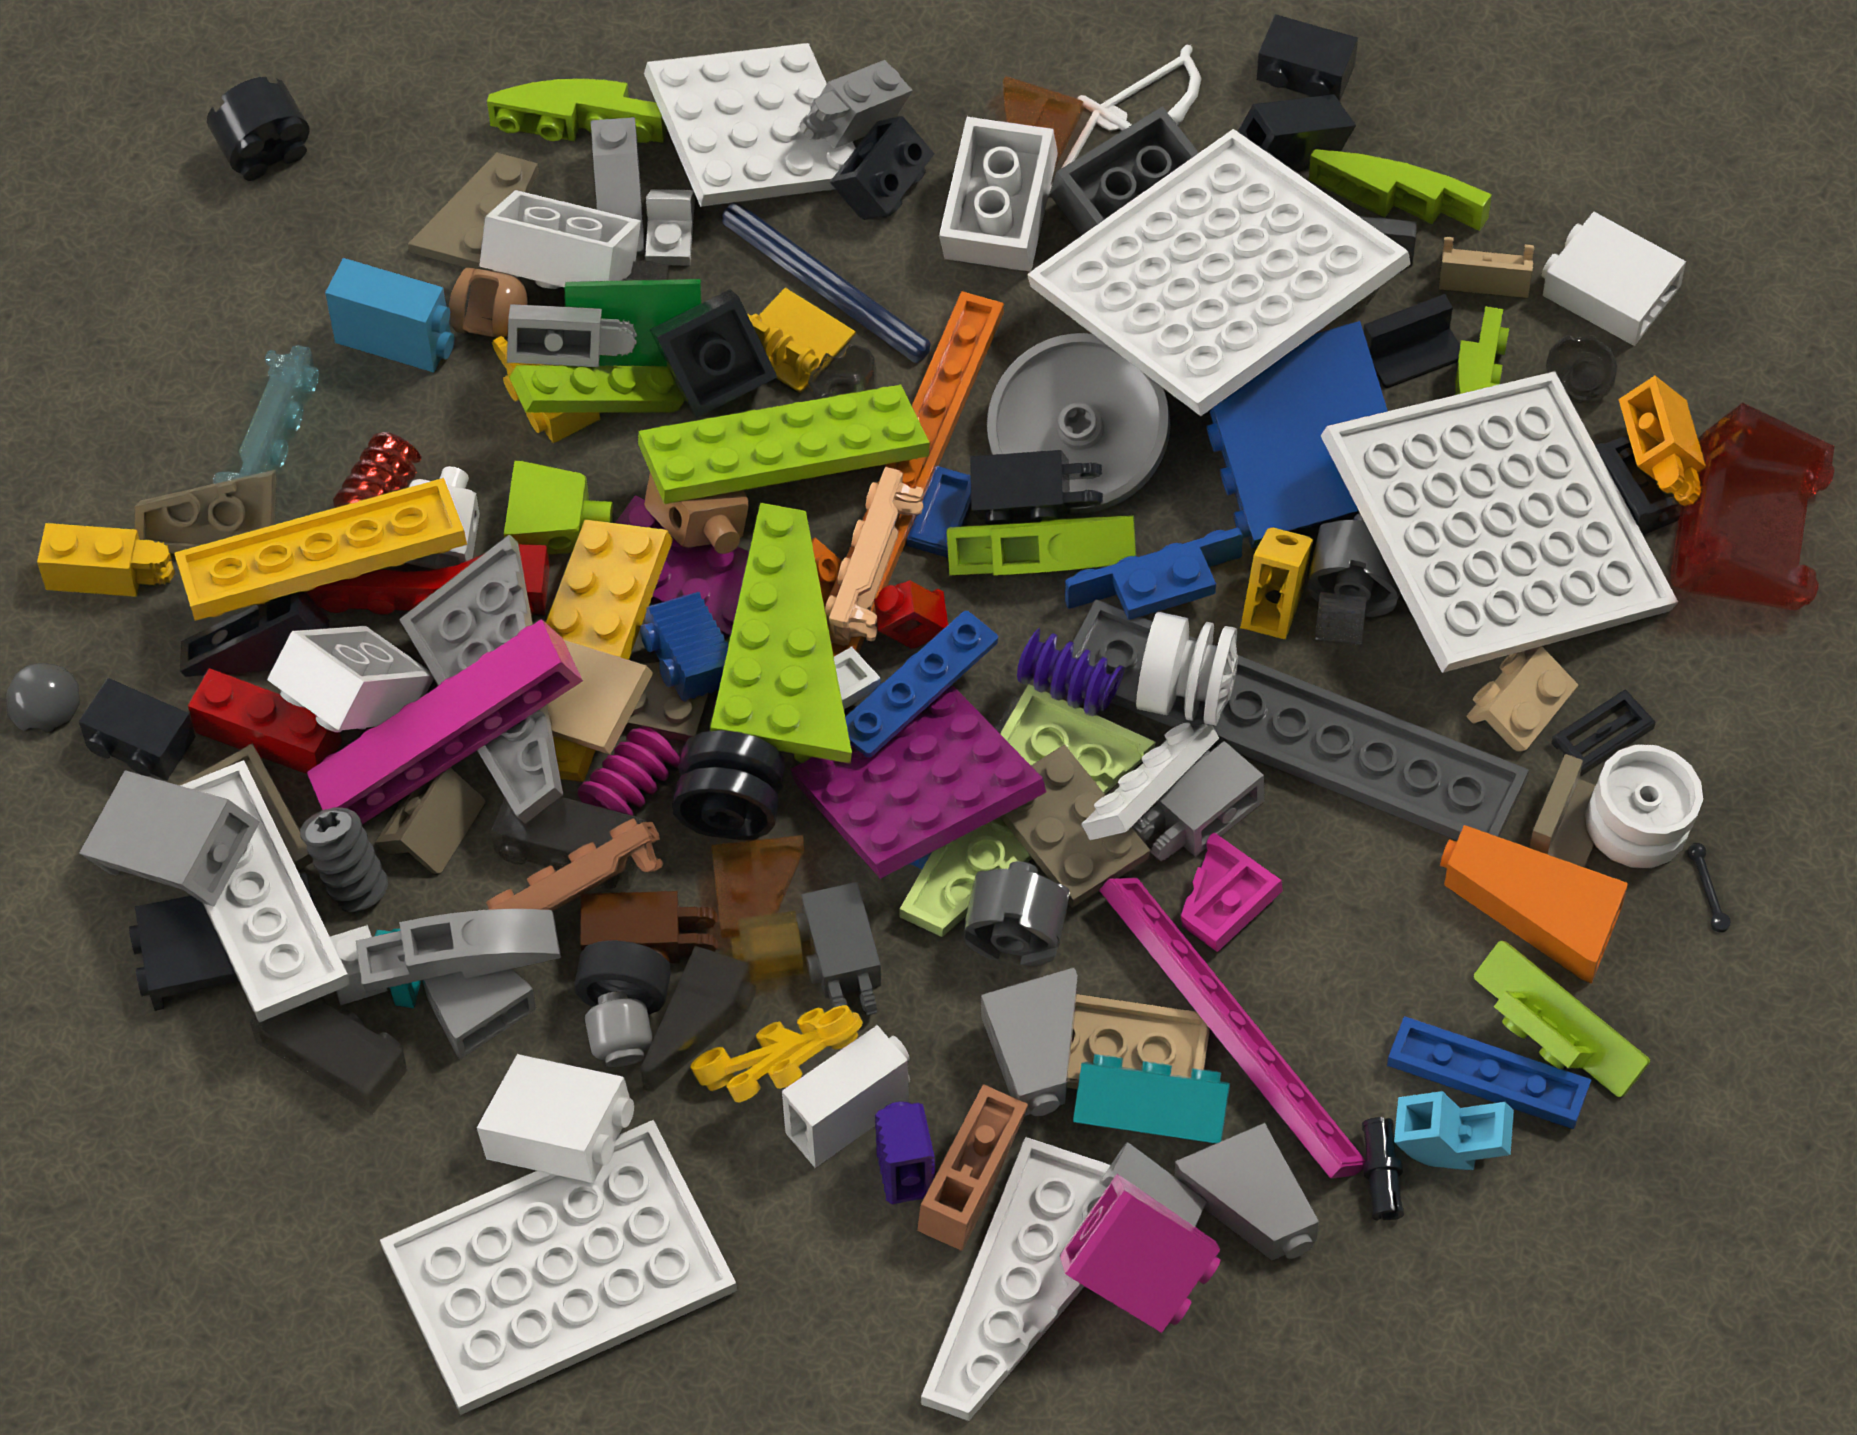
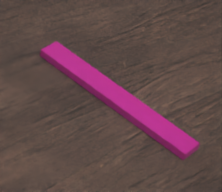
M1108 879L1099 891L1331 1179L1358 1174L1363 1169V1164L1366 1160L1139 879Z

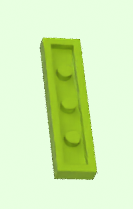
M516 365L509 376L525 413L674 412L679 410L685 401L667 366L587 367Z

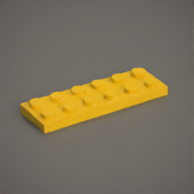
M441 478L185 549L174 554L191 611L196 621L207 617H217L225 612L253 604H264L271 599L296 592L310 591L318 586L339 580L353 579L364 573L389 566H400L407 561L432 554L446 553L451 549L467 545L464 528L445 479Z
M584 520L546 624L566 641L629 660L646 614V608L650 604L673 541L669 532L664 529ZM553 736L560 779L584 782L596 750Z

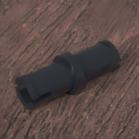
M1384 1117L1370 1118L1362 1123L1367 1162L1363 1164L1364 1177L1370 1182L1373 1208L1372 1218L1377 1221L1381 1219V1214L1383 1220H1397L1404 1216L1399 1176L1403 1174L1402 1161L1396 1158L1393 1120L1391 1118L1385 1119L1384 1125Z

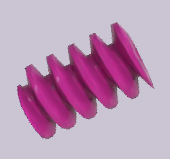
M647 726L632 729L626 736V742H620L614 749V755H608L602 762V768H596L590 775V781L583 782L578 788V796L591 814L607 825L614 827L616 825L615 816L625 821L633 817V812L627 803L641 808L646 803L639 789L651 795L656 792L657 786L651 776L664 782L669 777L668 770L663 763L671 768H677L680 764V757L669 742L653 729Z

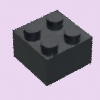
M731 289L650 329L689 411L696 418L777 378L775 370L739 296Z

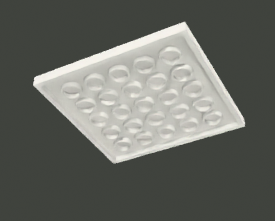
M1232 129L1027 275L1031 288L1198 415L1202 416L1404 270L1411 263L1409 252Z
M1555 371L1329 425L1321 434L1327 450L1442 673L1671 611L1678 603Z

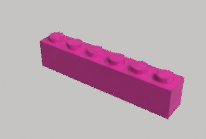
M541 619L535 624L523 628L515 637L495 650L483 654L478 661L463 671L445 679L438 687L417 701L405 705L400 712L377 727L365 731L360 738L337 753L327 756L320 764L307 772L322 810L335 807L347 808L354 811L362 824H364L583 682L564 639Z

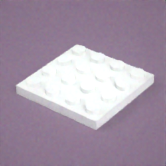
M809 43L647 62L644 75L700 207L835 189L830 181L856 148L853 142L834 149L825 138L816 139L815 141L802 135L799 127L803 117L809 114L812 102L820 96L827 84Z

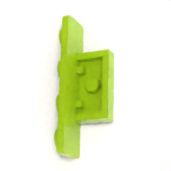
M1499 941L1474 973V979L1499 999L1494 1007L1505 1016L1502 1023L1517 1036L1526 1039L1529 1035L1542 1046L1539 1051L1540 1055L1558 1069L1563 1070L1565 1066L1567 1068H1583L1614 1095L1624 1097L1650 1064V1059L1508 942Z

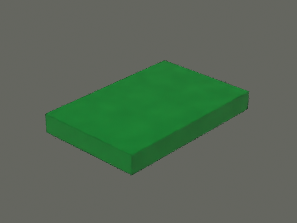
M701 279L565 282L564 286L565 307L602 309L601 319H619L620 322L623 320L625 322L629 321L630 324H633L635 333H637V337H635L636 344L632 353L629 352L628 355L623 354V356L621 354L617 356L599 355V366H667L650 329L702 303Z

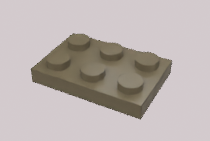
M1065 744L1031 765L1043 778L1047 793L1000 816L1001 820L1051 881L1064 885L1070 890L1068 903L1072 908L1098 892L1108 879L1119 878L1149 859L1150 849L1132 827L1127 832L1089 840L1082 823L1096 810L1094 804L1106 795Z

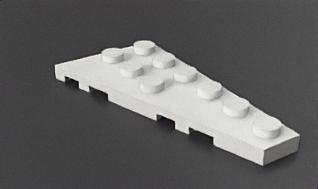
M1025 1137L922 1393L921 1405L969 1421L1083 1289L1084 1285L1065 1274L1059 1255L1107 1189L1099 1182L1111 1165Z

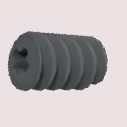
M335 807L322 810L304 822L300 829V837L307 845V852L313 858V864L320 872V879L325 884L330 898L339 901V907L344 912H357L377 903L386 893L388 878L381 868V862L375 855L374 847L369 842L367 832L363 829L358 815L347 808Z

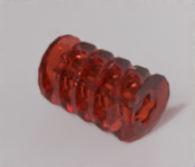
M390 432L374 434L368 442V447L360 455V461L355 463L351 470V475L347 476L342 484V489L338 490L333 498L334 507L337 508L408 488L406 480H413L417 474L416 467L412 463L420 462L422 456L414 446L400 436Z

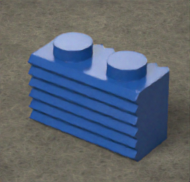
M700 592L648 606L646 608L644 625L640 627V635L645 649L648 652H656L660 660V674L667 687L674 686L681 700L685 702L689 698L695 699L698 695L704 696L707 692L711 694L715 690L719 691L728 651V642L725 641L724 634H721L720 627H717L716 620H713L712 613H709L708 606H705L704 599H701Z

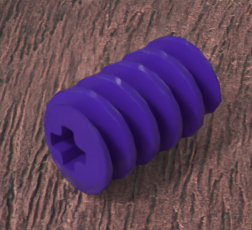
M1039 627L1029 639L1020 657L1017 669L1018 682L1027 685L1034 679V689L1041 693L1051 687V698L1058 701L1068 694V706L1076 709L1084 703L1085 714L1093 717L1101 710L1104 711L1112 702L1120 686L1125 667L1119 665L1110 675L1106 673L1107 658L1102 657L1093 667L1089 665L1090 650L1085 649L1076 659L1073 657L1075 643L1069 641L1059 651L1056 649L1058 635L1052 633L1042 643L1039 641L1041 632Z

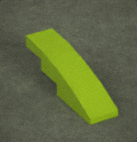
M1315 149L1311 154L1309 181L1383 217H1386L1392 207L1396 206L1430 224H1433L1439 214L1443 213L1480 231L1488 220L1492 194L1450 176L1408 163L1358 153Z

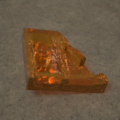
M1005 76L1003 80V97L1006 122L1054 129L1058 152L1055 163L1056 168L1083 113V101Z

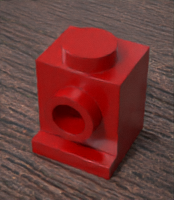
M908 580L895 586H885L879 592L877 598L874 599L878 631L909 648H917L931 641L948 626L944 591L938 588L931 592Z

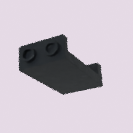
M307 872L301 873L299 875L313 902ZM190 895L135 906L137 925L129 926L134 954H142L144 967L136 968V976L141 997L150 995L155 1011L164 1009L163 997L240 982L202 902Z

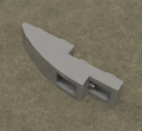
M494 909L429 916L399 922L401 931L356 940L361 981L366 992L461 971L465 979L561 958L552 910Z

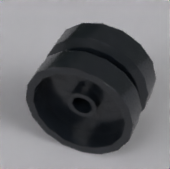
M719 730L702 732L690 737L682 748L679 764L680 779L676 782L672 801L673 815L682 825L696 833L710 837L754 840L769 834L776 823L779 806L777 794L782 789L785 772V759L778 749L760 738L741 732Z

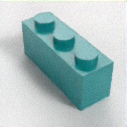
M1094 1054L1093 1063L1085 1061L1081 1063L1073 1122L1211 1143L1222 1141L1230 1083L1220 1081L1221 1072L1192 1068L1191 1077L1171 1074L1172 1065L1143 1061L1142 1070L1122 1067L1123 1058L1102 1054Z

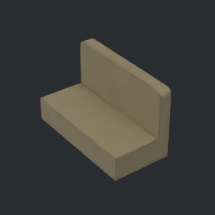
M1565 754L1533 829L1530 848L1585 868L1594 846V842L1586 829L1585 811L1596 785L1579 779L1583 760Z
M449 768L403 798L375 844L388 854L409 852L431 873H441L484 806L485 799L452 768Z

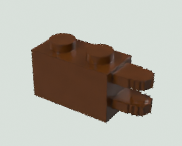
M678 891L581 894V952L586 946L598 941L618 940L649 947L662 954L670 964L680 963V957L710 956V954H714L716 949H718V939L708 933L680 934V930L710 929V927H714L718 922L717 912L713 908L703 906L700 908L679 907Z

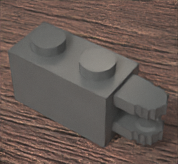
M858 882L801 894L802 913L795 914V922L800 942L809 941L813 954L806 956L811 983L821 982L824 997L830 999L832 1009L847 1005L842 994L859 991L861 1008L866 1016L876 1014L877 1007L872 988L881 986V964Z

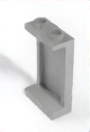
M125 770L79 854L109 874L118 875L120 871L179 888L200 902L214 907L260 821L229 799Z

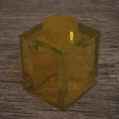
M795 911L738 919L739 937L730 938L734 967L744 966L746 982L804 974L802 949Z

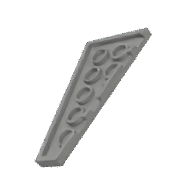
M510 535L399 619L438 685L445 679L455 676L478 661L483 654L495 650L515 637L523 628L533 625L519 545ZM547 705L477 750L515 815L525 824L563 795Z

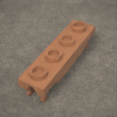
M635 818L612 829L609 832L612 840L598 848H596L594 842L580 847L568 855L571 861L570 864L556 872L552 865L527 878L530 887L514 895L511 889L506 890L488 900L486 904L489 910L538 909L552 910L553 912L581 896V894L590 891L625 871L630 856H632L636 865L644 872H652L662 868L663 862L655 857L652 845L660 840V835L653 822L637 824Z

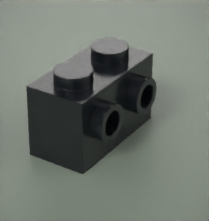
M1275 14L1258 53L1257 80L1268 83L1276 88H1286L1311 97L1334 94L1340 102L1356 64L1358 37Z
M903 116L877 121L830 183L860 218L864 220L876 217L886 218L900 208L903 202L901 197L908 188L923 178L926 173L924 167L934 156V152Z
M107 678L79 720L85 744L91 752L105 759L112 756L127 763L133 771L140 775L148 777L152 774L166 781L196 737L188 712L110 678Z

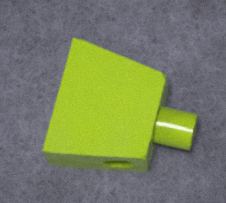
M514 461L504 538L510 535L518 544L546 545L548 554L572 553L584 520L613 522V502L590 501L587 478L583 474L524 461Z

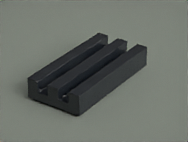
M1625 689L1552 736L1551 744L1564 753L1563 757L1567 754L1583 760L1580 776L1613 756L1618 750L1624 749L1653 730L1656 722ZM1626 706L1629 709L1628 712L1602 726L1596 733L1576 746H1573L1570 742L1622 707ZM1634 720H1639L1637 723H1635L1619 735L1615 736L1614 738H1612L1596 750L1592 751L1585 757L1582 756V754H1584L1594 746L1598 745L1599 743H1601L1617 731L1621 730Z

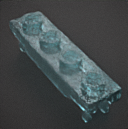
M296 345L292 347L290 354L283 355L276 354L274 350L267 351L265 361L270 366L268 371L270 379L239 450V455L243 461L242 468L239 473H216L213 478L214 484L272 471L276 466L282 467L288 454L287 438L291 429L297 430L300 427L304 412L302 402L306 393L312 394L315 391L318 382L319 370L317 367H314L310 348Z

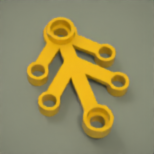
M847 1005L835 1007L827 1012H824L822 1008H815L806 1012L797 1020V1024L803 1033L802 1035L784 1028L781 1022H774L765 1026L756 1034V1038L762 1048L730 1059L724 1047H716L698 1056L691 1063L690 1068L700 1085H706L710 1091L726 1086L735 1102H743L759 1092L761 1086L757 1080L766 1073L769 1074L778 1089L788 1087L799 1080L802 1076V1071L799 1068L801 1064L828 1046L835 1050L848 1046L857 1039V1031L861 1028L863 1021L859 1014L852 1013ZM749 1068L747 1071L734 1077V1072Z

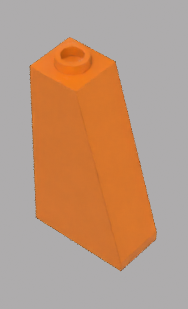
M1464 825L1458 840L1449 839L1440 862L1441 867L1447 868L1444 885L1580 979L1592 983L1623 907L1628 883Z

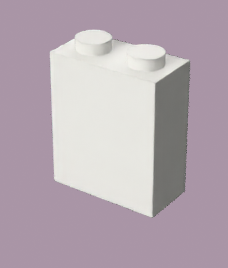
M1593 212L1583 226L1576 224L1565 242V249L1561 254L1557 255L1554 253L1546 262L1541 275L1545 278L1543 296L1635 346L1680 288L1686 261Z
M876 1025L782 1091L785 1133L815 1168L875 1126V1114L878 1110H882L885 1106L894 1102H909L908 1083L910 1082V1077L908 1074V1061L910 1057L901 1041L895 1036L888 1038L879 1026Z
M517 1054L479 1122L477 1130L487 1160L594 1183L602 1166L610 1162L614 1152V1143L622 1128L628 1127L632 1120L634 1102L629 1097L626 1082L622 1076Z

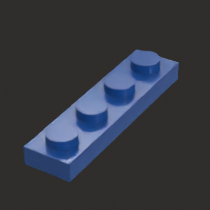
M1406 1016L1402 1020L1387 1063L1389 1067L1495 1103L1506 1102L1512 1109L1571 1129H1575L1591 1083V1079Z

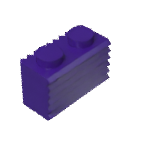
M905 1101L894 1102L885 1106L882 1110H878L875 1114L876 1152L880 1174L882 1175V1183L884 1184V1192L886 1193V1201L890 1204L924 1199L935 1178V1156L923 1104H910Z

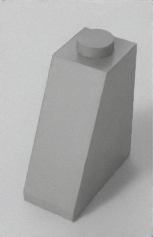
M1075 968L981 995L982 1021L1010 1096L1028 1104L1025 1115H1046L1056 1110L1059 1105L1065 1104L1077 998V973Z
M1265 1123L1175 1162L1174 1177L1207 1201L1204 1209L1269 1259L1274 1260L1283 1255H1286L1289 1259L1299 1257L1309 1251L1313 1246V1242L1317 1241L1319 1220Z

